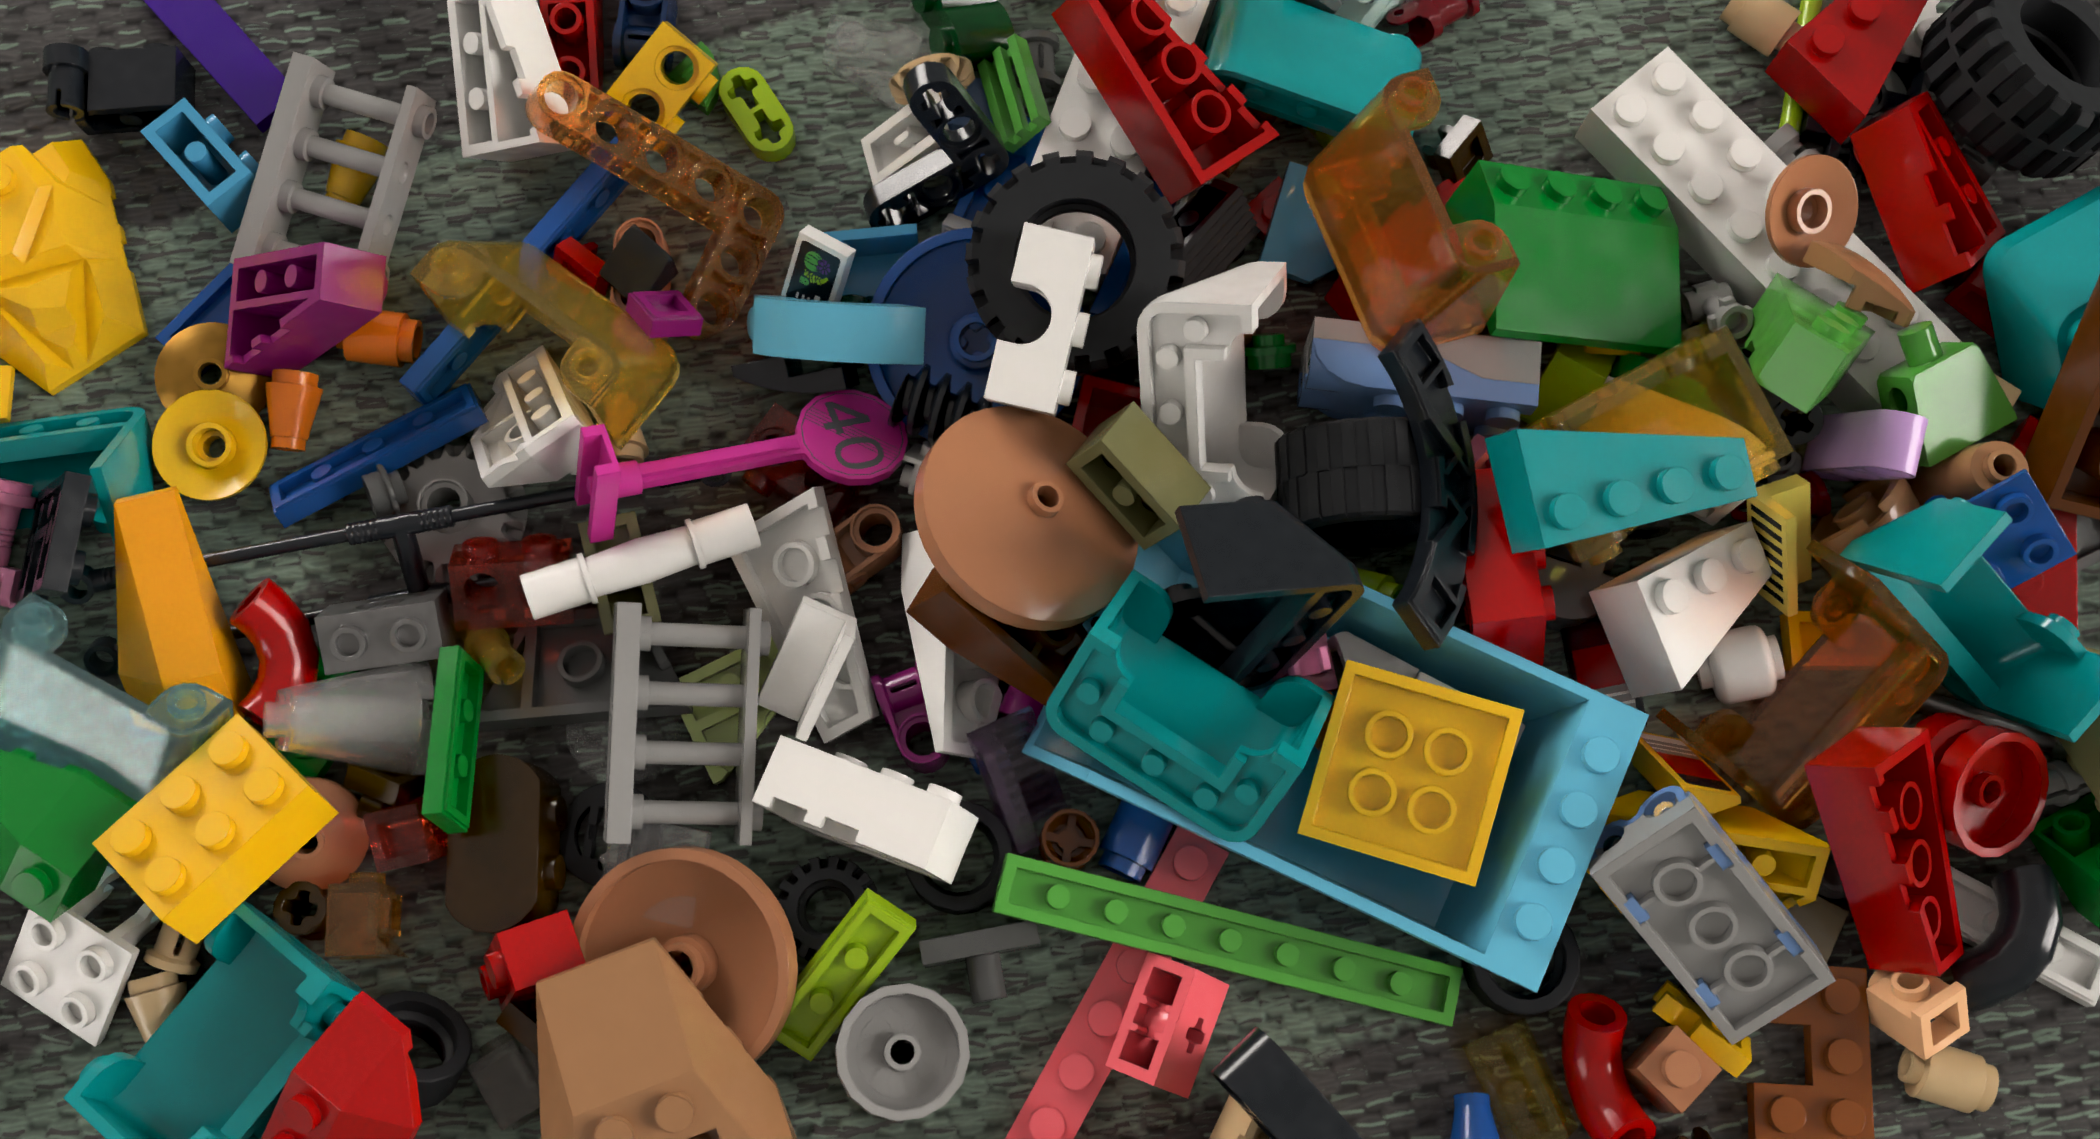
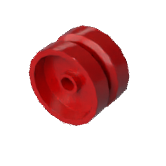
M1935 713L1919 721L1914 728H1928L1946 842L1979 857H2000L2019 847L2034 830L2046 803L2049 786L2047 760L2038 743L2022 732L1998 725H1986L1978 719L1957 713Z

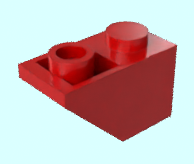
M566 909L496 933L483 957L485 965L478 967V973L487 999L491 1001L497 998L501 1012L510 1001L535 999L537 981L586 963L568 910Z

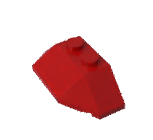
M361 991L349 1002L292 1069L261 1139H414L422 1124L417 1076L408 1054L413 1048L411 1030L367 993Z

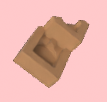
M1811 241L1802 261L1854 285L1845 303L1847 308L1859 312H1873L1894 324L1903 327L1909 326L1915 310L1903 292L1885 273L1858 253L1842 245Z

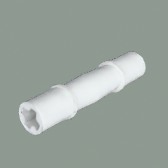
M745 503L692 521L688 518L684 520L685 526L635 538L585 558L582 553H578L576 558L519 575L534 620L590 602L596 604L599 603L597 599L599 596L645 585L698 565L701 570L706 568L707 564L760 548V538L748 504Z

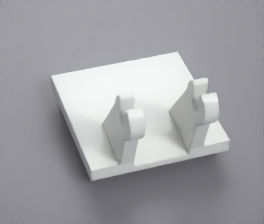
M107 866L95 891L51 923L30 909L28 910L0 984L94 1047L101 1044L104 1040L127 984L126 982H128L140 949L135 947V945L148 932L154 929L160 921L146 903L139 908L137 913L108 933L85 919L114 889L108 883L120 876L116 870Z

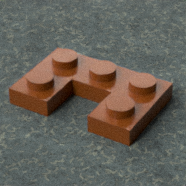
M1828 966L1836 980L1835 982L1768 1023L1803 1026L1805 1085L1747 1083L1749 1139H1875L1869 1010L1866 993L1867 968Z

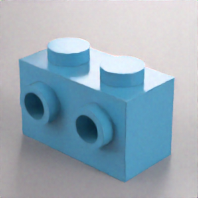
M183 98L140 132L214 215L233 233L241 225L259 164L246 150L237 156L228 146L236 139L213 113L206 119H203L193 106Z

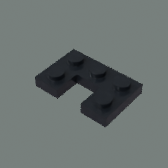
M65 471L38 493L14 603L40 607L48 603L49 596L58 598L67 593L69 585L78 586L85 565L86 552L76 550L82 528L91 527L98 502V495L88 492L92 476Z

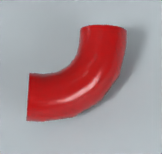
M268 577L242 600L229 619V622L244 633L254 645L259 660L257 679L249 693L237 707L259 727L278 739L286 741L299 725L316 693L320 655L309 619L289 595Z
M1581 993L1572 997L1567 1004L1561 1045L1566 1086L1577 1117L1591 1139H1654L1656 1136V1126L1633 1096L1624 1072L1622 1046L1627 1026V1014L1616 1001L1604 995Z

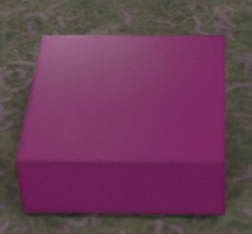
M679 290L628 293L625 311L649 338L700 336L704 318Z

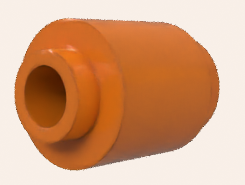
M382 310L381 314L336 344V348L343 349L344 357L347 361L402 368L405 363L414 364L420 357L423 342V325L420 320L410 319L407 313Z

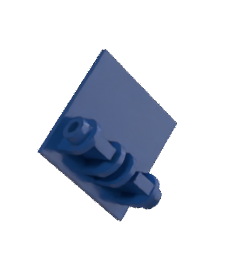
M2026 469L1967 500L1973 505L2007 512L2013 519L2008 527L1982 554L2010 589L2077 554ZM1936 495V496H1933V497L1929 498L1924 504H1926V503H1928V502H1930V501H1932V500H1934V499H1936V498H1946V497L1943 496V495Z

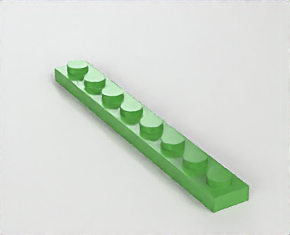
M1012 853L1005 854L991 911L992 913L1447 1027L1453 1026L1464 969Z

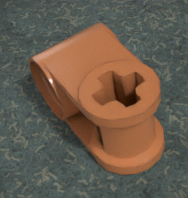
M882 504L866 505L833 528L850 595L863 586L870 577L895 561L902 554V534L905 533L896 513L888 506ZM876 524H885L892 528L891 537L886 543L880 546H872L864 542V536L870 527Z

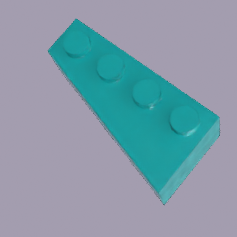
M1514 429L1485 438L1512 554L1545 549L1758 496L1744 438Z

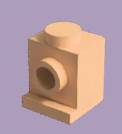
M1876 970L1871 976L1868 988H1866L1870 1023L1924 1061L1970 1031L1966 987L1957 981L1949 985L1936 976Z

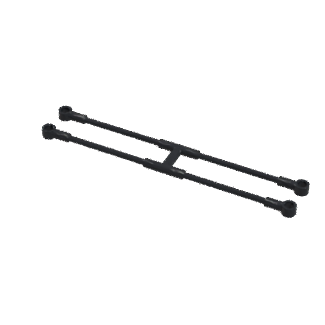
M710 448V449L705 450V451L715 450V449H720V448ZM732 473L663 485L660 488L664 489L666 487L703 482L710 487H720L730 480ZM575 486L457 508L446 505L383 516L376 519L372 518L370 520L347 523L345 528L205 553L203 557L207 568L345 542H349L350 545L392 538L407 589L371 595L368 599L446 588L448 604L462 602L463 600H473L477 594L520 587L522 584L519 575L538 569L475 581L468 577L460 580L430 584L416 534L454 527L456 522L575 501ZM85 564L81 580L87 585V590H79L69 585L67 593L60 597L71 604H83L88 602L97 592L116 589L115 566L93 569ZM324 609L303 613L309 619L310 625H315L314 618ZM230 626L235 639L246 638L245 634L235 626ZM102 636L91 643L83 658L84 665L90 673L99 677H108L118 670L116 638ZM96 652H107L114 661H102L98 658Z

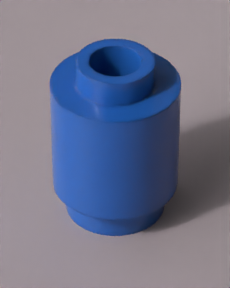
M1121 800L1099 846L1103 854L1098 864L1127 880L1140 884L1145 872L1152 873L1174 824Z

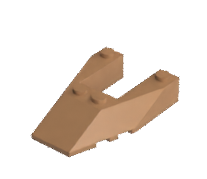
M655 937L536 982L541 1139H797L776 1082L769 1074L766 1075L744 1049L743 1042L729 1026H725L705 1002L703 994Z

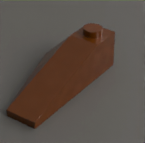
M935 567L929 573L906 611L950 650L1045 706L1088 635V632L1081 623L1060 630L1039 631L1017 628L997 621L963 600L945 582Z

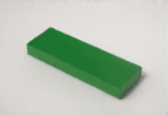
M459 645L439 647L421 813L447 834L468 832L470 827L485 669Z

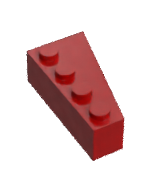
M1066 0L1051 14L1170 205L1280 135L1267 120L1260 123L1244 106L1247 99L1233 84L1226 87L1205 65L1204 62L1208 57L1194 42L1188 44L1170 27L1172 18L1155 0Z
M1858 726L1807 762L1804 767L1869 969L1940 977L1964 954V947L1928 728Z

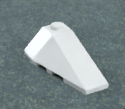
M918 530L902 534L901 592L905 611H907L929 573L934 568L924 549ZM906 612L935 752L983 759L981 752L989 749L990 741L979 746L977 740L993 733L1003 697L998 686L1000 679L950 650Z

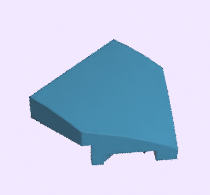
M1290 161L1284 172L1258 261L1286 262L1287 278L1304 284H1313L1322 277L1347 265L1357 252L1353 247V243L1364 231L1341 180Z

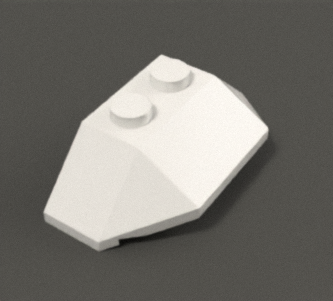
M541 345L497 375L492 387L496 394L483 408L489 422L475 428L470 440L481 479L488 488L553 482L560 480L569 473L576 475L580 428L593 426L594 423L589 412L545 347Z

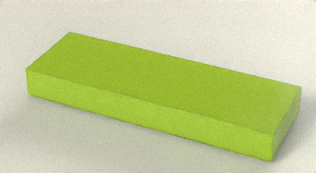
M867 888L797 977L796 993L791 1012L776 1040L811 1062L916 930V919Z

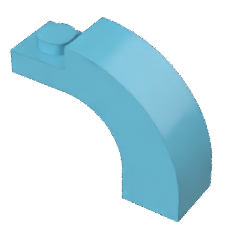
M754 294L753 307L750 308L747 316V331L752 340L753 354L828 362L923 365L926 308L903 304L818 301L778 295Z

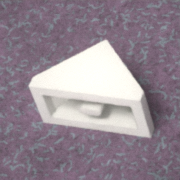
M933 89L927 90L935 99L936 104L941 101L939 93L934 92ZM909 104L861 139L873 186L940 148L913 115ZM948 124L945 125L944 129L949 130Z

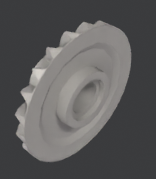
M447 443L442 448L435 449L406 464L400 472L409 501L399 505L401 513L440 507L453 500H460V507L526 495L523 485L488 488L481 479L472 445L469 443L465 446H454ZM528 509L456 522L454 527L416 534L429 582L434 584L468 577L475 581L499 569L513 555L522 540L527 524ZM386 539L384 544L396 562L399 563L393 539Z

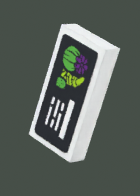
M808 224L799 232L781 296L840 302L856 249Z

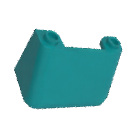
M1295 0L1217 1L1202 50L1208 57L1204 62L1205 65L1226 87L1233 84L1247 99L1244 104L1246 108L1251 107L1345 140L1342 154L1352 157L1357 151L1362 158L1359 173L1384 181L1410 148L1416 125L1422 53L1413 41L1407 36L1388 34Z
M1133 569L1088 633L1050 695L1045 707L1046 719L1059 736L1216 837L1227 842L1250 840L1258 833L1303 771L1335 697L1311 681L1299 676H1286L1277 679L1262 698L1233 681L1162 635L1173 615L1172 601L1163 588Z
M244 901L205 937V949L217 960L138 1053L134 1056L125 1052H115L93 1059L81 1071L79 1080L64 1096V1099L105 1139H261L292 1069L349 1002L364 990L253 905Z

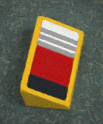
M1642 732L1631 761L1633 766L1657 791L1669 786H1679L1685 793L1687 791L1691 792L1710 814L1741 804V796L1683 739Z

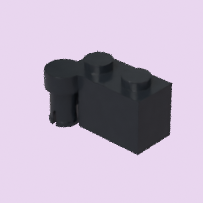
M52 43L43 49L42 71L48 77V94L45 109L47 114L57 119L70 120V109H73L72 117L75 119V123L87 135L140 132L183 98L195 109L196 70L176 45L149 43L144 45L143 48L119 50L109 47H95L88 52L83 47L75 44Z

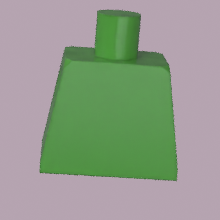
M1932 321L1918 322L1897 332L1906 360L1880 373L1876 382L1882 409L1909 412L1928 419L1918 466L1931 467L2017 420L2011 403L1979 346L1973 342L1939 343Z

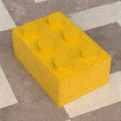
M237 713L92 844L162 922L195 944H198L339 812L262 734Z

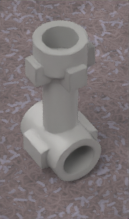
M1714 280L1695 284L1692 285V291L1681 294V307L1689 325L1699 323L1702 327L1708 325L1710 330L1713 332L1719 331L1729 341L1744 337L1753 326L1754 316L1752 308L1748 305L1742 306L1737 303L1729 284L1725 281L1717 283Z

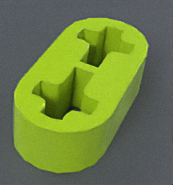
M737 67L728 71L719 83V95L724 110L757 158L766 162H777L785 159L792 153L796 144V135L789 115L764 77L757 70L749 67ZM743 86L747 91L752 90L755 107L749 109L741 97H736L735 89L737 87ZM766 120L771 130L774 132L779 131L781 140L772 144L768 138L763 139L759 122Z

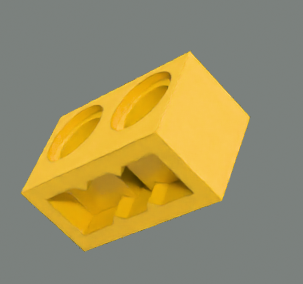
M662 21L595 107L647 150L652 148L657 141L666 147L684 125L685 121L678 114L690 99L700 105L719 81L711 74L718 63L668 21ZM675 51L685 53L693 63L692 77L683 84L671 81L664 70L666 58ZM639 94L652 96L659 105L660 114L653 125H643L637 122L632 115L631 105L634 98Z

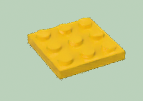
M1347 659L1297 834L1476 887L1525 710Z

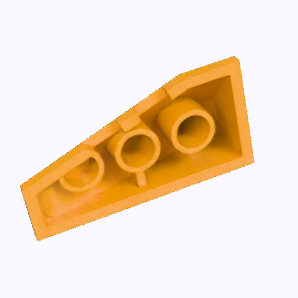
M177 486L116 499L114 502L118 674L138 723L184 737L219 729L237 713L244 718L245 715L237 706L251 690L252 683Z

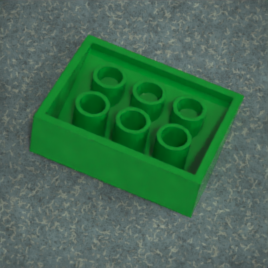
M1484 160L1477 161L1447 201L1445 207L1490 336L1676 356L1682 350L1679 228L1668 205V199L1661 187L1517 166L1514 164Z

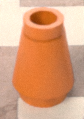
M291 369L272 370L271 382L265 383L271 449L292 452L306 451V441L309 439L323 394V389L318 388L319 375Z

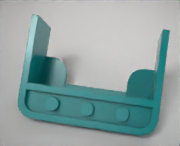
M2100 186L1997 241L1988 251L1983 263V279L2002 378L2022 390L2018 400L2043 409L2046 406L2100 275Z
M124 407L0 424V478L33 485L31 496L37 498L41 490L65 471L92 476L88 492L98 495L93 522L97 531L111 534L115 546L114 502L116 499L154 491L152 432L146 412L140 407ZM21 509L17 529L31 527L34 509Z
M1954 497L1952 500L1936 498L1852 540L1835 559L1837 566L1897 636L1903 640L1904 644L1931 675L1962 702L2073 743L2080 738L2100 715V655L2085 649L2077 639L2080 636L2079 630L2064 617L2055 613H2050L2046 617L2028 611L1982 556L2013 521L2007 512L1973 505L1960 497Z

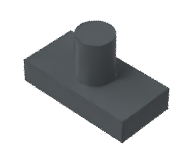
M1024 921L919 941L922 964L925 968L965 961L972 1003L976 1004L1008 997L1000 954L1040 947V937L1037 924Z

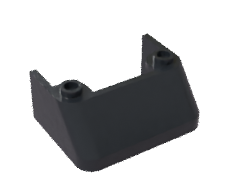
M1255 495L1239 499L1236 502L1179 506L1175 511V515L1198 588H1193L1188 583H1181L1164 589L1172 601L1173 615L1162 635L1249 691H1255L1267 687L1277 679L1282 678L1288 669L1363 595L1364 586L1354 563L1276 501L1265 500L1264 497ZM1100 616L1094 617L1091 620L1090 623L1092 628L1097 622V620L1100 618Z

